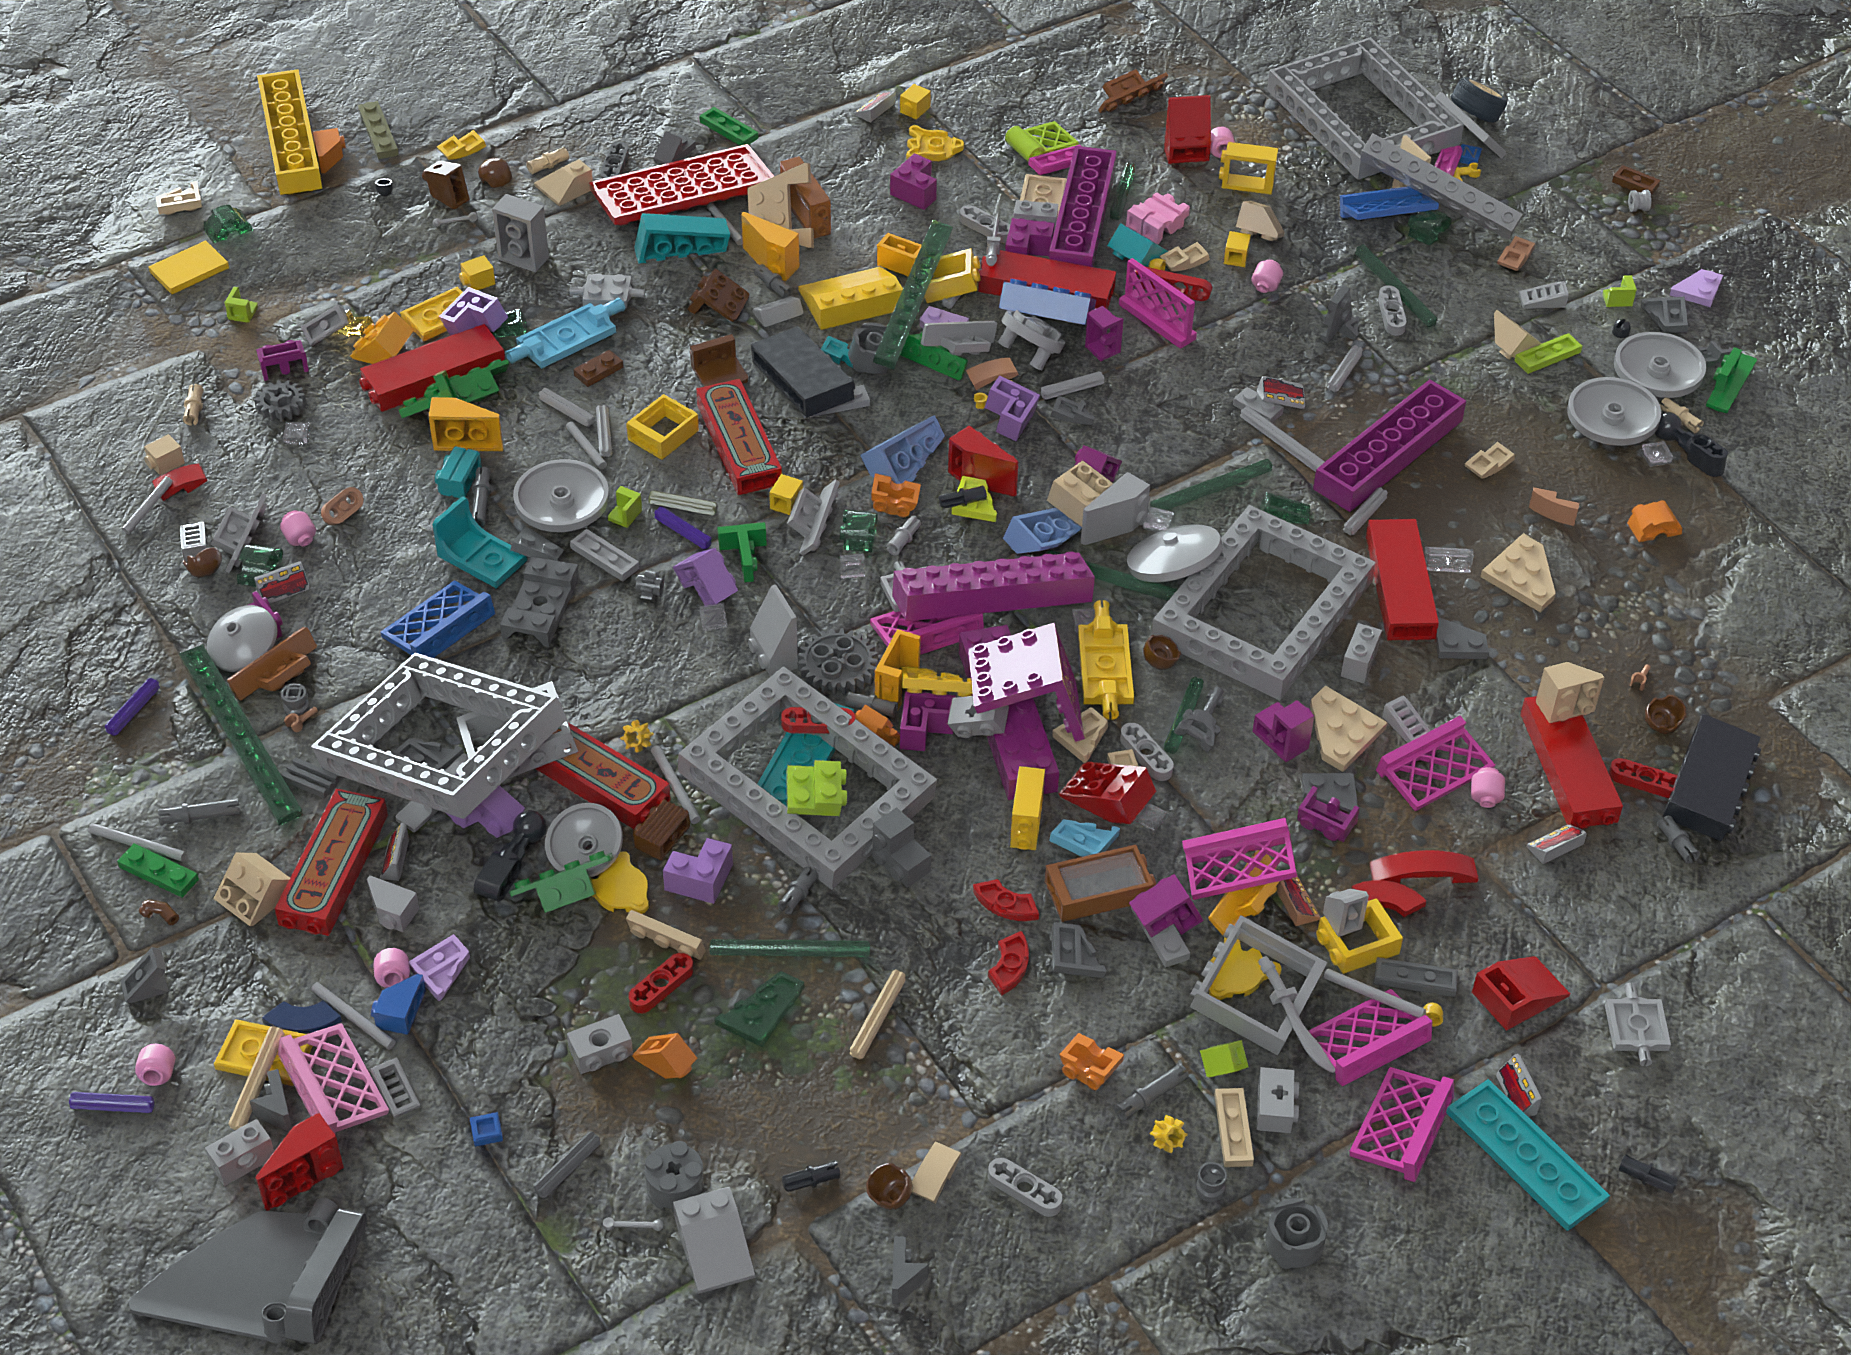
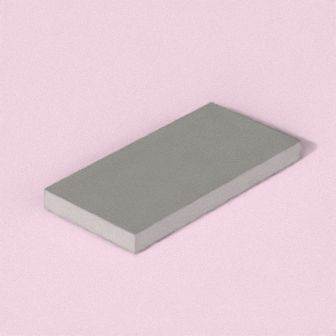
M1440 92L1435 97L1501 159L1507 154L1496 141L1445 94Z

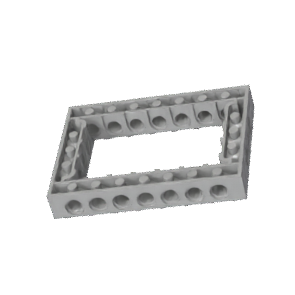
M1371 37L1269 70L1267 91L1357 180L1381 171L1360 160L1362 149L1366 144L1360 136H1357L1350 129L1348 124L1346 125L1338 117L1337 113H1333L1327 107L1326 102H1322L1315 95L1316 93L1311 91L1313 89L1363 74L1418 126L1415 128L1410 127L1408 130L1397 134L1393 133L1383 139L1401 147L1402 137L1407 135L1427 155H1432L1440 152L1441 149L1461 144L1464 124Z
M1249 505L1222 536L1223 549L1219 557L1206 568L1190 575L1154 617L1151 635L1169 637L1175 642L1181 654L1273 698L1281 700L1370 586L1376 562ZM1257 542H1259V548L1263 552L1276 555L1284 559L1285 562H1291L1306 569V572H1313L1330 582L1274 655L1195 618L1199 613L1202 614L1209 600L1216 597V592L1223 584L1226 585L1229 576L1234 570L1237 571L1243 559L1246 556H1250L1251 550Z
M414 653L311 747L321 768L465 819L547 738L557 731L567 719L555 695ZM425 696L507 722L500 730L497 729L494 732L495 735L483 746L478 747V751L465 763L459 765L457 768L458 776L446 773L444 769L437 770L428 767L426 763L420 764L411 761L406 756L402 758L393 755L391 751L384 752L375 749L373 744L381 739L411 709L416 707Z
M784 666L678 754V772L801 867H811L809 873L813 869L816 870L818 880L831 890L873 853V823L896 807L911 819L934 799L937 783L935 777L856 719L849 725V720L852 716ZM790 707H803L811 715L813 723H825L830 734H811L820 735L824 741L846 756L850 763L854 762L865 770L870 778L874 777L887 787L888 791L832 841L797 814H787V807L725 760L737 749H742L743 744L752 736H757L760 730L771 720L774 722L779 717L780 708L785 710Z

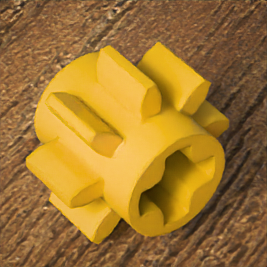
M635 720L631 723L632 727L630 725L623 726L625 733L620 739L624 740L626 750L635 747V751L638 753L643 750V747L647 748L652 745L649 740L654 733L648 729V723L640 725L639 721Z
M1165 1115L1162 1121H1154L1155 1125L1150 1135L1156 1139L1153 1144L1155 1147L1163 1148L1169 1153L1173 1152V1148L1183 1147L1182 1143L1185 1137L1188 1136L1182 1129L1184 1122L1178 1119L1174 1120L1173 1117Z

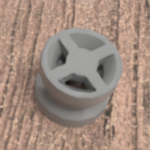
M1643 190L1642 192L1630 191L1628 205L1631 212H1636L1638 209L1643 211L1650 210L1651 193L1649 190Z

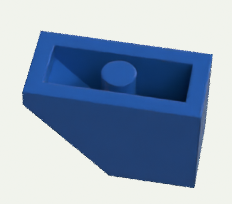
M416 974L382 990L378 1001H374L371 1009V1016L374 1017L375 1025L379 1029L408 1035L426 992L422 974Z

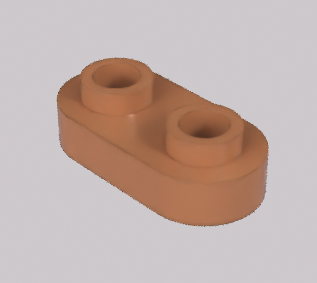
M348 487L324 504L321 509V516L324 522L329 525H337L356 512L363 505L364 501L360 490L355 487ZM346 497L350 498L351 504L346 501ZM330 510L334 512V517L330 515Z

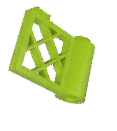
M1055 121L1027 129L1014 126L1005 135L1006 143L1027 162H1029L1031 157L1079 144L1074 137ZM1044 137L1056 139V141H1055V140L1046 139V138H1044Z

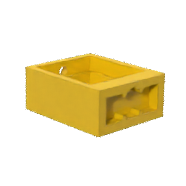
M1228 142L1227 149L1222 150L1221 162L1224 163V167H1220L1219 172L1222 188L1272 195L1278 148ZM1231 160L1267 164L1265 178L1229 174Z
M971 248L921 261L920 286L927 303L977 291V282L980 281L978 269L981 267L978 256H974Z
M664 394L626 423L628 440L661 460L699 431L698 414ZM667 417L679 424V426L665 437L650 429L661 419Z
M1019 766L1012 812L1011 848L1022 850H1036L1043 804L1045 769Z
M1377 898L1367 902L1364 921L1368 923L1378 938V941L1349 951L1340 936H1337L1326 917L1320 918L1318 930L1316 931L1317 939L1321 945L1326 947L1332 963L1339 967L1342 974L1376 963L1377 957L1387 959L1400 954L1403 937Z

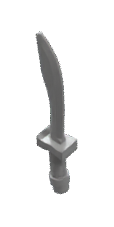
M999 213L995 216L993 236H987L986 262L989 266H993L996 263L997 254L1000 253V237H997Z
M1267 956L1261 958L1258 961L1261 966L1260 969L1267 975L1274 988L1273 993L1270 995L1272 1004L1281 1003L1296 1035L1312 1060L1325 1070L1334 1073V1066L1317 1040L1305 1028L1292 1003L1298 995L1295 987L1286 989L1275 969L1274 963Z

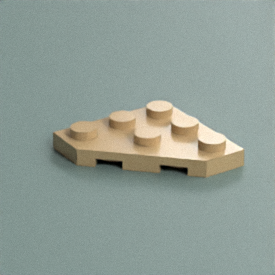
M1524 533L1482 570L1481 577L1540 613L1555 598L1556 593L1544 547L1541 543Z
M1326 685L1311 699L1310 708L1314 715V726L1317 739L1320 742L1322 760L1342 772L1386 730V721Z

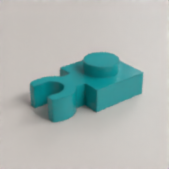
M828 336L821 350L826 355H829L833 362L840 364L842 360L849 367L853 368V364L848 357L849 344Z

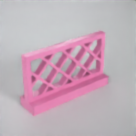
M342 1023L295 1039L292 1038L291 1034L280 1038L278 1056L310 1116L320 1113L334 1134L388 1114L389 1108ZM338 1034L342 1040L340 1047L326 1043L327 1037ZM309 1044L317 1047L313 1056L302 1052L300 1046ZM321 1049L336 1053L333 1062L318 1057ZM340 1055L353 1060L352 1068L337 1064ZM314 1064L329 1069L326 1077L313 1073L312 1068ZM333 1070L348 1075L344 1084L329 1079ZM352 1077L365 1082L366 1085L363 1090L348 1085ZM326 1086L341 1090L337 1099L324 1094L323 1091ZM345 1092L360 1097L356 1106L341 1101ZM363 1099L375 1102L378 1108L367 1110L360 1106ZM337 1108L353 1112L350 1118L339 1121L335 1114Z

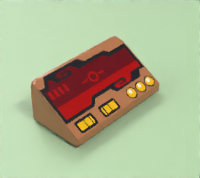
M1299 877L1279 881L1276 885V891L1295 926L1320 920V916Z

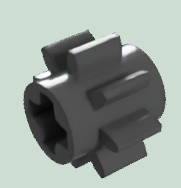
M645 570L644 575H638L635 589L636 592L641 593V599L655 600V596L662 595L664 579L658 578L659 572Z

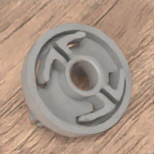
M1007 310L1001 320L1007 327L998 343L1010 349L1016 336L1020 335L1039 346L1030 362V365L1042 371L1050 355L1054 353L1059 354L1065 345V341L1060 337L1061 333L1057 329L1034 315L1026 317L1018 310L1015 312Z

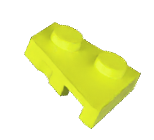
M962 476L957 492L960 488L965 490L983 485L987 498L984 501L969 503L965 507L962 505L952 507L951 514L996 522L997 512L992 506V498L990 493H988L986 481Z

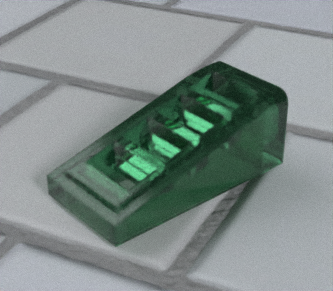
M521 308L506 312L508 318L494 332L490 331L494 337L526 334L527 321Z
M1269 492L1265 493L1260 503V510L1288 523H1309L1310 505Z

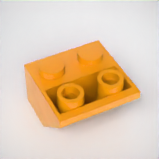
M887 233L877 244L878 266L914 279L921 272V261L932 259L936 255V251L890 233Z
M395 311L389 316L383 315L376 322V325L371 323L364 330L365 336L361 337L353 345L355 350L350 357L354 360L374 364L396 356L414 329Z

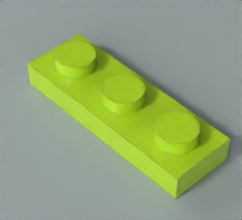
M1568 333L1516 354L1514 361L1529 374L1581 353L1582 345Z

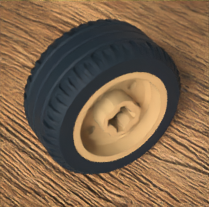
M1468 77L1461 78L1451 94V100L1456 106L1489 123L1497 122L1507 106V99L1503 95Z

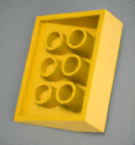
M881 267L798 286V290L820 330L903 310L902 286L896 276Z

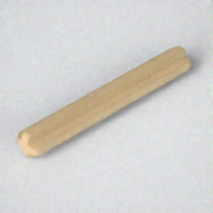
M898 970L892 971L850 1047V1055L857 1059L864 1058L906 981L905 973Z
M271 1026L266 1034L230 1118L229 1126L233 1130L243 1127L249 1120L252 1113L250 1100L258 1098L266 1080L267 1072L270 1070L277 1054L280 1038L284 1037V1032L280 1028Z

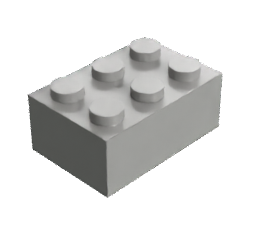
M505 194L492 208L498 260L537 272L549 258L544 206Z

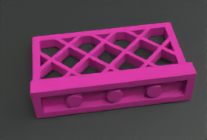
M1135 259L1128 260L1125 295L1119 298V305L1180 349L1196 340L1197 332L1192 330L1195 302ZM1135 270L1138 272L1141 279H1138ZM1149 280L1153 282L1156 290L1153 289ZM1140 282H1143L1148 293H1145ZM1165 291L1168 292L1172 301H1169ZM1156 293L1159 294L1163 304L1160 303ZM1181 302L1187 306L1186 312H1185V310H1184V308H1183ZM1171 304H1174L1179 315H1176Z
M893 611L870 619L871 626L887 647L892 640V635L897 631L898 625L908 627L907 630L902 631L921 636L920 655L959 642L960 632L984 629L982 613L933 618L929 623L919 620L905 621L901 611ZM890 623L892 626L886 627L881 626V624Z
M1458 716L1382 756L1376 771L1381 777L1387 776L1414 811H1417L1471 782L1472 776L1480 769L1486 767L1494 768L1495 764L1464 728L1466 725L1465 720ZM1462 737L1468 745V750L1454 747L1455 741ZM1443 750L1449 752L1448 760L1435 757V751ZM1453 753L1467 756L1466 764L1452 761ZM1471 757L1480 759L1485 766L1481 768L1471 766ZM1416 761L1430 762L1429 771L1416 768ZM1433 765L1446 766V775L1433 772ZM1451 768L1465 771L1464 777L1450 776ZM1400 770L1410 773L1409 781L1399 779L1395 772ZM1414 774L1428 777L1427 785L1414 783ZM1431 779L1445 781V787L1442 789L1431 787ZM1412 789L1426 792L1425 798L1417 801L1411 794Z
M1286 818L1182 841L1186 854L1193 900L1298 877L1291 834ZM1286 844L1280 853L1271 849L1273 846ZM1260 850L1253 859L1245 855L1247 852ZM1266 854L1274 857V860L1268 866L1260 862ZM1234 856L1228 864L1219 861L1223 857ZM1240 860L1249 863L1242 872L1234 868ZM1281 861L1290 866L1288 870H1275ZM1208 862L1202 870L1193 866L1196 863ZM1214 866L1223 869L1216 878L1208 874ZM1255 867L1263 870L1260 876L1251 877L1248 875ZM1228 873L1237 876L1233 882L1225 883L1222 881ZM1203 878L1212 882L1207 888L1197 890V885Z
M1392 989L1385 991L1388 994L1400 998ZM1370 999L1309 1030V1033L1314 1038L1318 1036L1330 1037L1329 1043H1318L1335 1068V1080L1343 1087L1431 1041L1432 1020L1426 1015L1417 1018L1398 1009L1382 1008L1380 1005L1383 1003ZM1363 1013L1375 1014L1374 1021L1358 1019V1016ZM1378 1015L1394 1017L1393 1023L1378 1021ZM1398 1018H1406L1412 1021L1406 1025L1397 1024ZM1341 1024L1351 1025L1352 1031L1336 1030V1027ZM1356 1026L1372 1028L1371 1034L1356 1033ZM1376 1029L1392 1031L1385 1036L1375 1035ZM1334 1038L1349 1039V1046L1333 1044ZM1354 1040L1369 1042V1044L1361 1048L1352 1047ZM1331 1052L1345 1053L1347 1055L1335 1060L1331 1056Z
M1390 1067L1349 1151L1350 1156L1404 1173L1405 1180L1416 1182L1444 1121L1447 1107L1451 1105L1454 1099V1080L1443 1077L1441 1082ZM1393 1078L1405 1081L1407 1086L1394 1090L1391 1082ZM1424 1087L1433 1089L1431 1095L1422 1098L1416 1091ZM1411 1092L1416 1100L1402 1104L1398 1096ZM1393 1098L1397 1107L1384 1111L1381 1103ZM1420 1106L1423 1114L1411 1119L1407 1111ZM1402 1113L1406 1121L1392 1126L1388 1117ZM1383 1119L1387 1128L1374 1132L1371 1124ZM1410 1128L1413 1132L1412 1137L1400 1140L1396 1132ZM1391 1134L1395 1143L1382 1147L1378 1139ZM1373 1141L1377 1149L1370 1152L1360 1150L1362 1144ZM1398 1149L1403 1154L1400 1162L1387 1156V1153Z

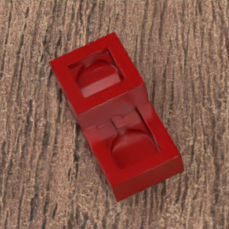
M197 463L174 469L159 476L152 482L156 488L165 476L172 479L173 483L160 497L164 501L183 488L187 493H190L207 482L208 479L201 465Z

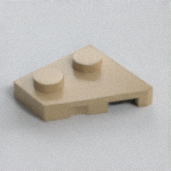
M197 181L191 182V188L181 191V188H177L169 193L157 196L156 202L159 214L170 215L177 211H194L197 208H201L202 204Z
M1092 707L1081 713L1084 740L1075 742L1072 732L1067 733L1064 724L1053 730V738L1083 763L1088 761L1108 728V720Z

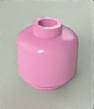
M1217 127L1211 131L1210 152L1215 157L1221 158L1222 150L1227 149L1228 142L1235 143L1234 136L1228 128Z
M1274 260L1261 261L1257 264L1253 273L1252 283L1259 292H1273L1279 286L1283 270L1279 263Z
M294 510L282 518L280 529L290 545H300L303 547L313 541L316 528L307 513Z
M1486 767L1480 769L1472 776V799L1480 803L1482 807H1494L1495 804L1500 803L1505 797V777L1495 768Z
M388 948L376 955L374 959V977L380 986L388 988L410 977L409 959L402 950Z
M150 1044L144 1047L138 1055L135 1066V1073L138 1079L151 1086L166 1083L172 1076L175 1065L173 1051L162 1044Z

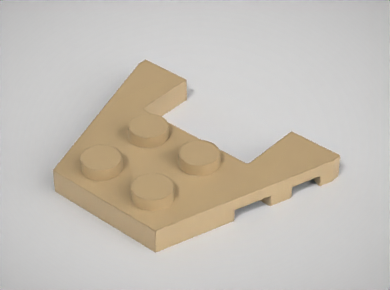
M803 163L749 187L748 209L751 215L799 233V245L814 248L813 228L792 229L790 185L811 183L810 163Z

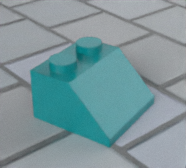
M1121 223L1107 245L1114 249L1112 254L1123 260L1125 257L1133 258L1145 267H1148L1152 259L1160 258L1161 255L1168 252L1166 249Z

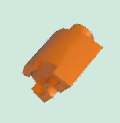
M875 473L871 492L873 508L878 512L907 517L918 503L921 484L909 481L896 484L891 480V477Z
M1664 500L1635 506L1627 522L1638 542L1654 540L1661 533H1665L1667 537L1682 534L1680 523Z
M866 704L862 710L855 713L857 721L888 744L895 746L899 743L900 734L892 728L893 725L888 718Z
M1080 1033L1059 1054L1064 1065L1062 1067L1063 1073L1070 1079H1078L1092 1090H1098L1124 1060V1054L1110 1047L1103 1050L1097 1046L1093 1039Z

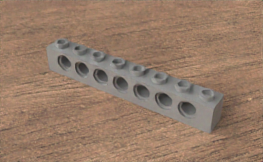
M1372 133L1362 149L1361 161L1507 240L1510 239L1521 220L1522 213L1374 133Z

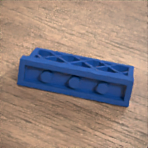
M1409 186L1340 195V216L1342 218L1353 217L1361 220L1439 209L1438 202Z
M454 580L380 633L382 638L410 655L418 653L434 658L495 614L491 596L488 593L482 592L478 594ZM455 590L460 592V595L448 596ZM459 602L458 606L446 607L449 603ZM442 604L441 608L429 609L434 605ZM440 615V619L428 620L430 616ZM423 617V621L411 622L415 618ZM422 628L421 632L409 633L412 629ZM405 630L404 634L393 635L396 631Z

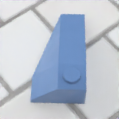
M934 415L873 447L860 456L870 476L873 478L876 473L891 477V480L896 484H901L904 481L912 482L916 478L918 470L925 465L927 457L934 452L945 435Z
M1057 508L1012 517L1003 539L1017 554L1041 551L1058 547L1080 531L1082 527Z

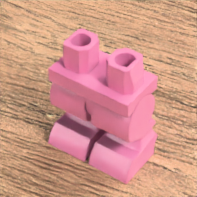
M1155 193L1152 198H1148L1144 203L1140 202L1139 205H1133L1127 211L1126 226L1158 245L1163 238V231L1171 235L1177 229L1184 227V219L1189 216L1190 207L1185 203L1177 205L1174 197L1168 193L1164 196Z

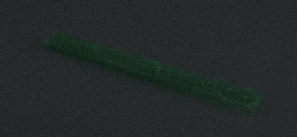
M932 220L876 351L873 363L895 369L951 235L952 226Z
M203 644L179 653L181 662L277 824L280 826L303 816L300 805Z

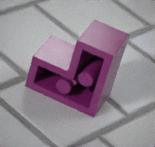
M915 153L890 174V195L925 210L936 200L937 179L931 177L932 161Z
M1012 218L1005 251L1049 257L1054 235V223Z
M1085 445L1075 456V465L1084 461L1110 482L1114 481L1122 463L1121 460Z
M905 691L900 727V749L925 751L928 732L953 734V730L948 725L952 699L956 698V695H935L932 693H910Z
M1298 700L1285 708L1279 702H1276L1255 715L1252 732L1280 758L1288 762L1309 749L1314 715L1309 708L1303 706Z
M1175 874L1160 880L1156 886L1138 894L1134 900L1129 902L1151 938L1172 924L1176 926L1182 935L1204 921Z

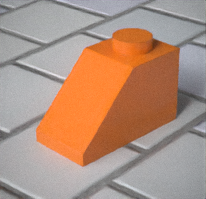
M338 128L313 132L321 174L326 173L343 158L342 149L346 148L344 136H339Z
M678 1033L648 1037L632 1055L636 1061L665 1079L683 1078L691 1071V1065L697 1060L696 1055Z

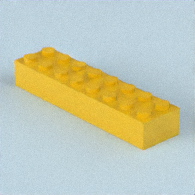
M299 70L257 75L280 195L322 189Z

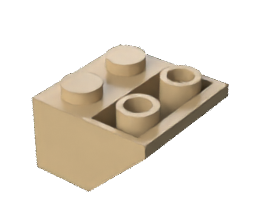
M1243 201L1236 227L1241 228L1240 232L1251 235L1260 233L1262 234L1261 238L1270 241L1284 237L1285 232L1271 206L1253 201Z
M1081 461L1053 481L1047 501L1082 527L1083 509L1113 485V483L1087 463Z
M1569 662L1546 667L1543 671L1536 703L1549 723L1590 714L1596 709L1604 676L1601 673Z
M236 852L213 899L247 925L254 926L276 907L290 877L257 853Z

